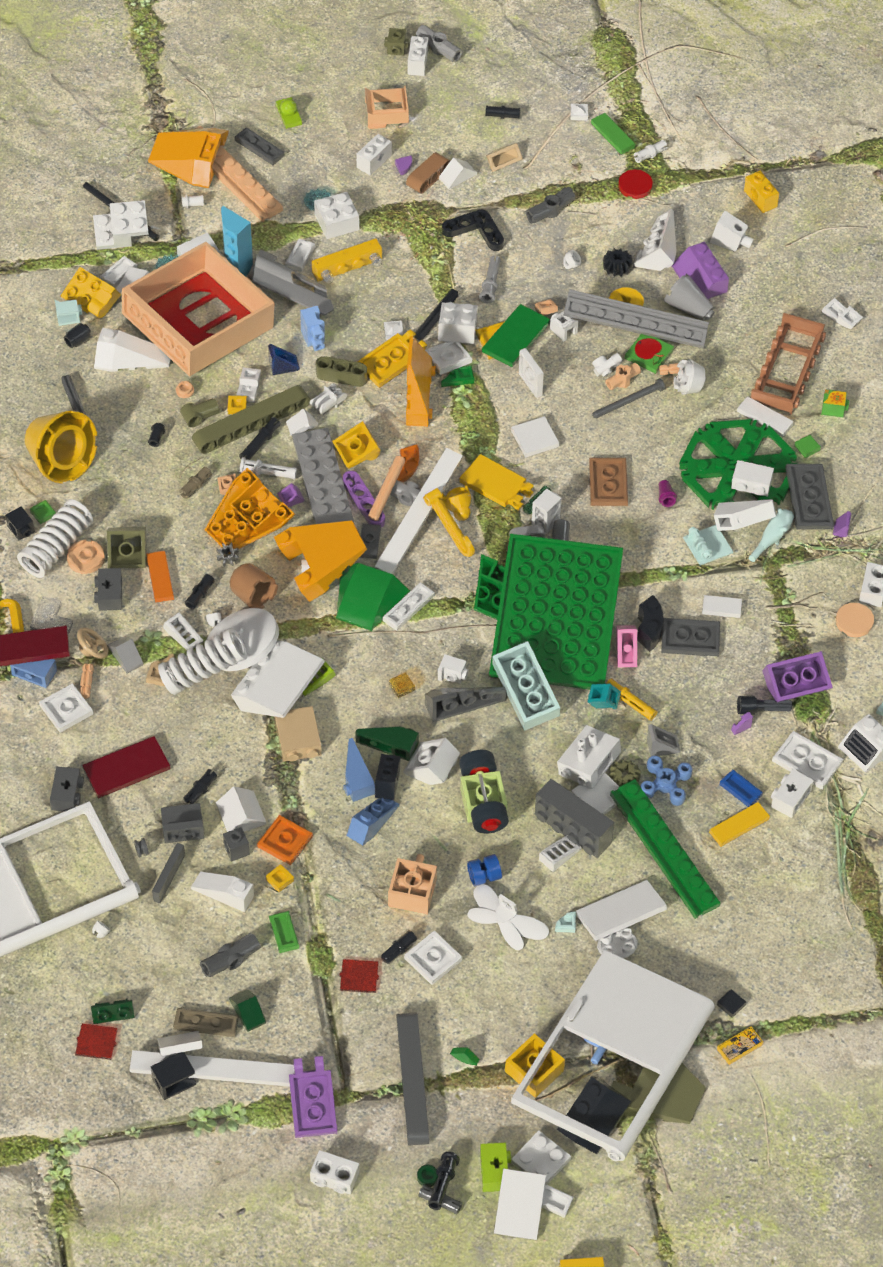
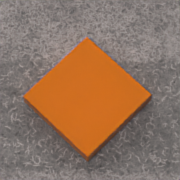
M279 815L257 843V847L292 865L313 837V833Z

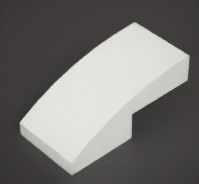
M835 298L822 310L830 319L849 329H852L863 318L851 306L846 308Z
M243 367L236 396H247V402H255L261 369Z

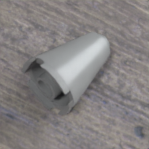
M687 273L676 281L670 289L672 290L671 295L667 294L664 299L667 304L702 321L705 319L709 320L715 313L713 311L714 306Z

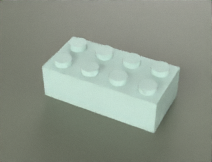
M528 641L492 656L493 667L503 687L506 689V694L524 731L560 716V706Z

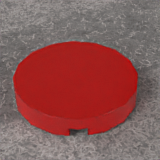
M637 169L622 173L618 182L619 191L626 197H632V199L648 196L653 186L651 176Z

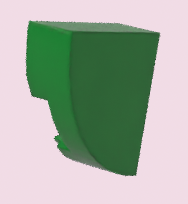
M468 1047L453 1048L450 1053L457 1060L469 1065L477 1066L480 1060Z

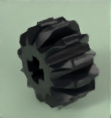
M613 248L612 251L608 250L603 257V268L607 271L608 275L613 274L614 277L619 275L622 278L623 274L628 275L629 270L632 268V255H629L628 250L622 251V248L619 250Z

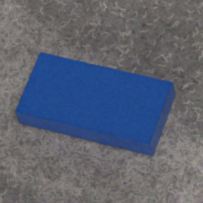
M733 769L719 784L747 807L753 805L763 795L761 790Z

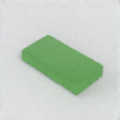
M289 911L270 915L269 920L279 953L299 949V943Z

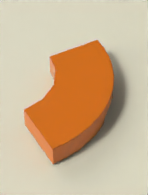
M417 444L400 449V456L405 458V463L397 478L398 481H407L417 470L419 465V448Z

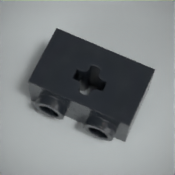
M381 754L375 780V798L395 799L400 776L401 756Z

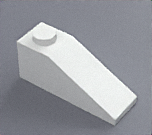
M200 871L191 886L192 890L243 912L246 911L254 897L253 884L235 876Z

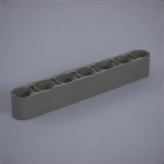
M417 1012L396 1014L408 1146L429 1144V1129Z

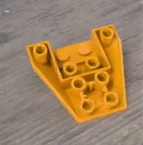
M201 128L159 132L148 162L193 186L209 188L214 176L213 162L219 146L225 145L229 130Z
M246 468L234 479L204 530L221 547H223L222 543L225 546L233 543V549H240L282 528L295 516V513L283 502L281 503L262 484L260 479L249 468Z

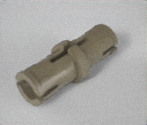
M203 467L195 476H191L187 484L179 489L180 495L188 499L195 490H199L202 484L212 476L210 469Z

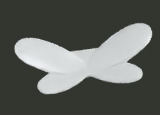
M482 884L474 889L473 895L480 908L470 909L468 911V918L481 924L498 923L504 939L513 949L521 950L524 943L521 936L533 940H543L548 936L549 929L543 922L529 916L517 915L516 904L502 894L498 898L493 889L488 885Z

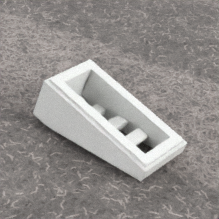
M180 612L164 623L163 628L186 650L189 648L194 649L197 644H201L204 641ZM186 634H190L186 639L183 638ZM194 638L196 641L189 645L187 642Z
M566 835L539 853V860L554 872L578 853L582 847L578 843L574 844ZM569 842L574 848L571 849L565 843ZM563 846L567 852L563 851L560 847Z

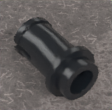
M155 423L151 426L152 432L148 443L152 447L159 446L162 434L165 433V426L161 423Z

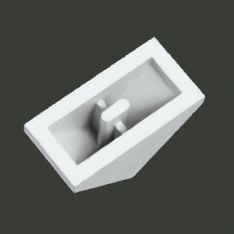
M453 157L439 176V179L448 189H451L477 175V171L468 162Z

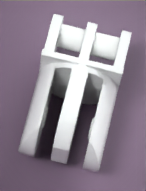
M333 383L328 387L324 386V391L310 400V404L323 414L333 406L338 408V404L346 399L347 394L345 392L342 393V389L337 388V385Z

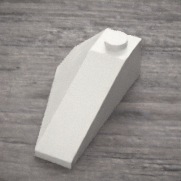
M672 209L656 219L650 230L652 234L643 242L645 245L643 250H638L634 260L635 267L661 271L674 264L676 238L674 211Z
M102 328L97 342L94 369L115 372L118 369L124 368L135 370L137 367L152 369L170 366L171 359L156 344L119 330Z

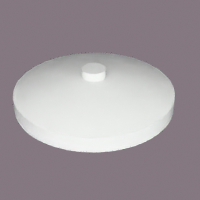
M248 608L234 612L221 620L212 629L207 639L214 643V636L219 635L224 640L223 632L229 628H233L239 634L247 651V659L240 660L236 665L230 664L229 668L224 670L238 671L258 663L270 653L277 642L279 627L272 614L259 608ZM235 640L237 648H240L237 640ZM227 647L229 655L233 658V654ZM219 654L221 661L224 662V659ZM210 658L212 665L215 666V663Z

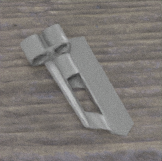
M262 249L259 251L255 263L248 274V278L253 279V283L307 308L318 306L320 314L324 316L334 311L331 300L327 298V290L324 285L276 262L277 256ZM293 278L314 287V292L295 284Z

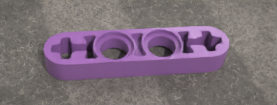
M355 471L345 472L343 474L344 487L368 524L381 525L382 528L385 525L383 511L379 517L380 521H374L369 519L368 516L371 509L363 507L365 504L373 505L375 499L361 477ZM360 490L363 491L364 494L362 496L355 495V492Z

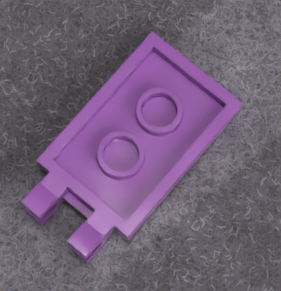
M323 1056L314 1057L315 1070L303 1071L302 1058L294 1059L295 1074H289L295 1138L337 1134L331 1070L324 1071Z

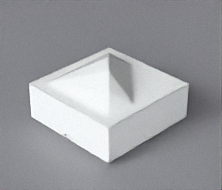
M571 104V120L588 121V104Z
M402 321L384 322L386 340H389L397 333L401 336L404 335Z

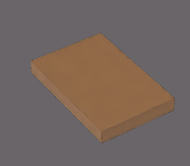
M589 458L590 506H628L626 458Z

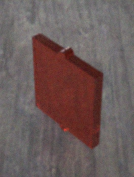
M343 959L342 972L339 973L341 978L340 991L376 993L377 980H379L378 961Z
M82 1023L79 1037L76 1038L78 1043L75 1056L111 1060L114 1047L117 1046L116 1036L118 1028Z

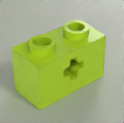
M506 1143L480 1144L483 1192L500 1191L503 1169H508V1163H511V1151L506 1150Z

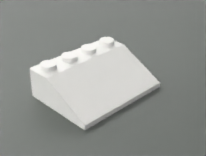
M277 640L270 653L250 668L231 696L243 712L284 718L325 661L286 641Z

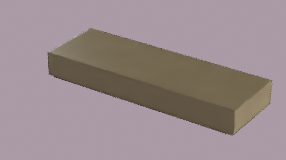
M177 1008L173 1027L174 1030L199 1031V1033L235 1038L239 1017Z

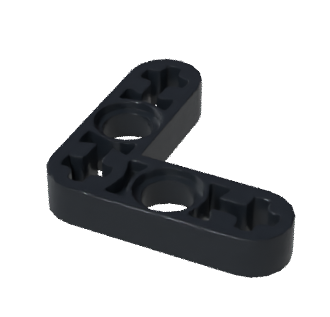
M486 210L473 211L442 223V234L446 237H455L478 229L492 251H500L504 247V237ZM464 221H467V222H469L470 224L467 225V226H465V225H462L461 223L464 222ZM486 228H491V229H493V231H492V232H486L485 229H486Z

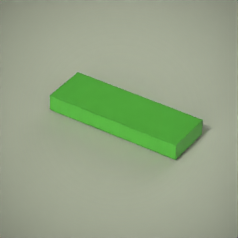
M606 113L591 119V124L621 155L635 148V143Z

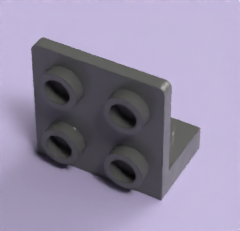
M200 803L161 808L164 843L204 839Z

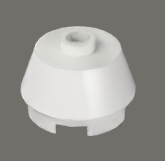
M691 359L681 360L677 365L680 368L678 375L674 376V389H678L677 392H681L682 395L700 392L706 379L705 368Z

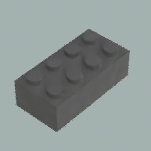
M550 779L536 794L535 815L541 822H546L555 832L561 833L564 836L567 835L571 842L574 844L578 843L587 854L593 855L597 859L611 845L614 821L553 779Z

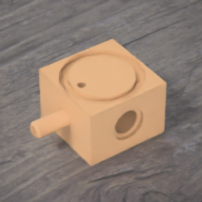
M418 854L415 861L397 858L388 891V906L428 914L437 881V866L423 863L424 855Z

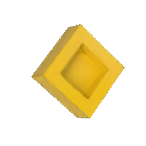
M228 396V414L233 415L246 409L247 396Z
M280 864L266 875V880L280 892L294 882V876Z

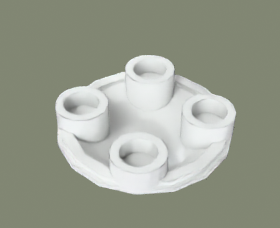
M624 928L599 939L597 949L601 955L604 950H607L619 957L626 958L637 949L638 941L630 928Z

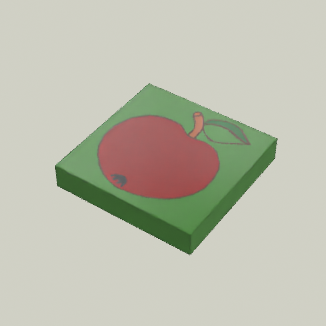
M641 334L627 351L624 359L637 363L639 366L656 374L659 366L663 365L674 351V346L656 337Z

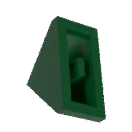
M247 989L229 998L247 1032L266 1024L257 997Z

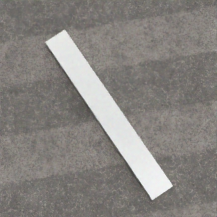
M448 448L445 449L376 563L375 569L394 574L433 509L432 506H428L425 503L423 497L436 488L442 494L461 463L463 455Z
M132 1050L130 1072L151 1074L150 1066L176 1054L162 1056L158 1052ZM186 1055L195 1070V1074L188 1078L290 1087L289 1074H295L294 1065Z

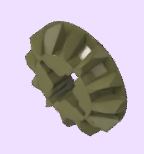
M623 759L621 762L615 761L614 765L610 767L609 777L620 787L634 779L638 783L641 771L638 768V764L635 765L632 761L628 762ZM628 769V774L622 778V772Z

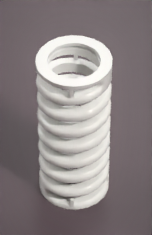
M68 499L64 506L46 523L45 527L41 528L39 533L33 537V540L28 542L27 546L18 553L17 558L21 566L35 577H44L46 574L45 570H50L52 564L58 561V557L64 555V550L70 548V543H75L76 537L81 536L83 530H86L93 523L90 511L80 502ZM71 506L79 508L84 514L82 515L76 509L71 508ZM30 559L39 567L40 571L31 565Z
M229 628L223 632L224 640L219 635H215L213 638L214 643L209 639L205 641V648L203 645L197 644L196 652L189 648L187 656L184 653L178 655V661L172 657L169 661L160 663L158 665L159 674L168 691L176 695L184 691L185 687H192L194 683H200L203 678H210L212 673L218 674L221 669H228L230 664L236 665L240 660H246L247 651L239 634L233 628ZM235 640H237L240 648H237ZM227 647L233 654V658L229 655ZM219 654L224 659V662L221 661ZM210 658L215 663V667L212 665Z

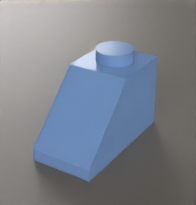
M54 659L10 665L13 676L44 688L48 687L57 672L56 660Z

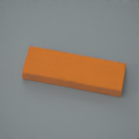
M165 551L146 553L155 603L174 600Z

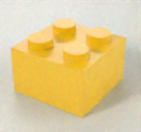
M534 1033L506 1059L505 1072L517 1083L521 1084L546 1043ZM551 1049L526 1090L536 1098L564 1072L565 1059L555 1050Z

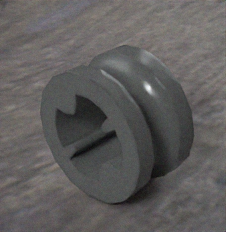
M141 838L140 841L134 840L138 857H142V854L149 855L145 839Z

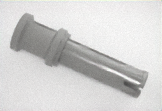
M495 256L490 257L486 280L482 282L483 290L480 292L479 299L484 303H492L495 300L494 292L498 287L496 279L501 262L498 256H496L495 261Z

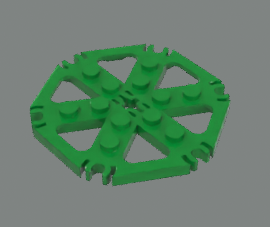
M752 419L710 422V424H705L706 431H703L701 428H698V433L695 431L680 460L679 469L686 470L681 471L682 481L708 508L712 503L711 509L714 510L718 503L735 502L733 499L738 490L732 489L731 486L737 460L774 468L773 473L786 472L785 467L787 464H798L797 462L793 463L797 460L796 452L770 426L766 429V423L762 427H757V420H754L752 423ZM741 427L745 430L737 449L720 433L722 429ZM766 437L771 438L782 449V452L779 454L756 455L763 439ZM702 442L717 458L697 460L692 458V453L697 444ZM787 475L779 488L770 486L768 497L754 493L751 494L757 500H773V502L780 505L789 490ZM722 477L717 489L712 493L707 492L696 481V479Z

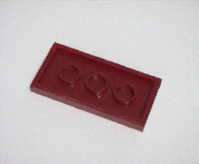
M67 625L0 635V666L70 656Z
M155 736L82 765L98 799L171 769Z

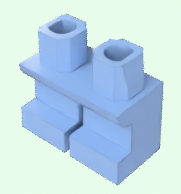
M318 306L300 310L301 333L307 346H312L314 351L324 349L325 322L320 319Z

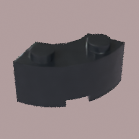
M654 595L642 602L638 610V619L641 625L638 627L637 641L649 652L659 643L663 626V610Z

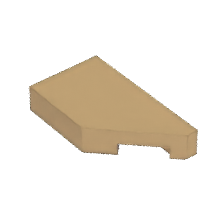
M170 654L161 661L157 660L151 663L146 683L165 687L159 674L158 665L169 661L172 657L175 658V655Z

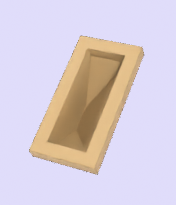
M517 143L493 150L486 155L492 172L523 159Z

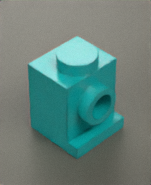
M592 684L587 702L596 709H617L621 691L611 684Z

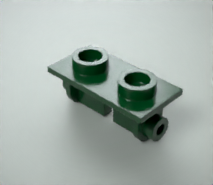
M126 998V1000L113 1001V1004L109 1002L95 1003V1005L91 1006L93 1024L135 1018L132 1000Z

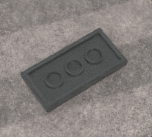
M787 464L785 468L796 530L833 529L834 523L823 464Z

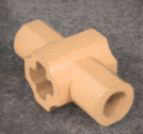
M633 363L630 366H617L615 375L606 379V386L610 390L616 387L627 388L630 386L631 378L641 372L639 365Z

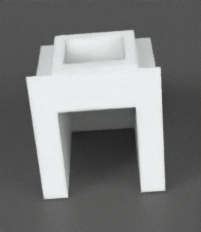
M563 311L560 314L557 312L551 317L550 329L564 342L567 340L568 330L574 335L578 333V320L563 316Z

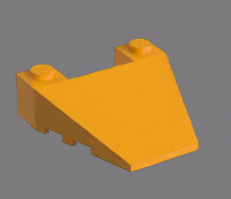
M413 336L409 338L406 426L428 427V420L432 419L433 408H429L430 384L432 377H435L436 366H432V357Z
M352 520L289 527L274 536L280 551L289 561L303 553L310 568L294 577L300 592L309 602L324 594L330 588L329 585L336 578L339 579L342 576L341 573L348 565L351 567L367 550Z

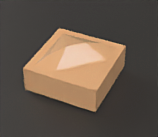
M549 299L536 303L535 310L542 315H548L558 312V306Z

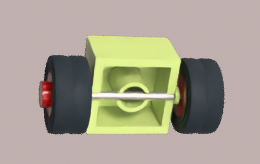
M483 749L470 751L463 755L459 762L462 774L460 791L467 822H472L474 829L479 833H495L504 829L509 822L507 801L500 771H496L497 766L492 752Z

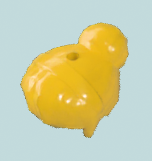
M465 485V488H453L446 496L442 493V501L446 508L454 513V517L459 521L467 520L471 513L469 508L471 494L468 486Z

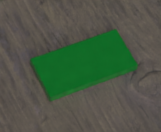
M520 304L482 347V352L513 367L519 360L520 350L524 348L528 350L550 324L551 319Z

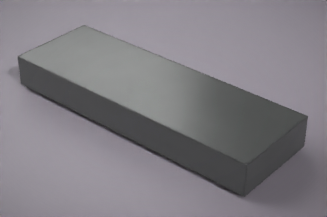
M247 127L235 136L237 143L271 165H275L285 156L284 151Z
M177 843L162 870L152 890L154 902L161 903L184 859L185 849L183 844Z

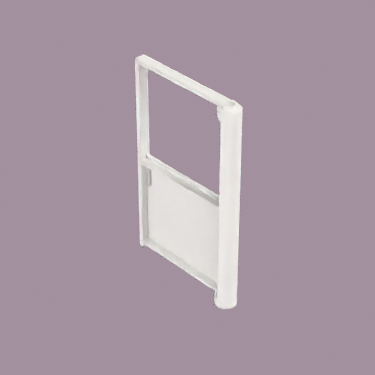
M90 801L0 838V957L139 898L138 894L141 893L138 883H133L129 879ZM85 814L124 889L42 923L5 847Z
M604 950L515 1091L511 1103L606 1149L611 1160L623 1161L705 1025L715 1005L709 998ZM563 1029L660 1074L620 1141L523 1095Z

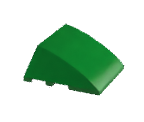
M481 554L474 610L497 620L505 567L499 565L497 560Z
M361 563L353 564L351 567L347 566L340 577L336 619L372 631L383 621V616L401 601L410 590L393 574Z

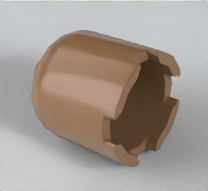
M245 563L236 568L229 582L232 592L250 608H265L263 604L268 600L272 601L278 589V585L273 577L251 563Z

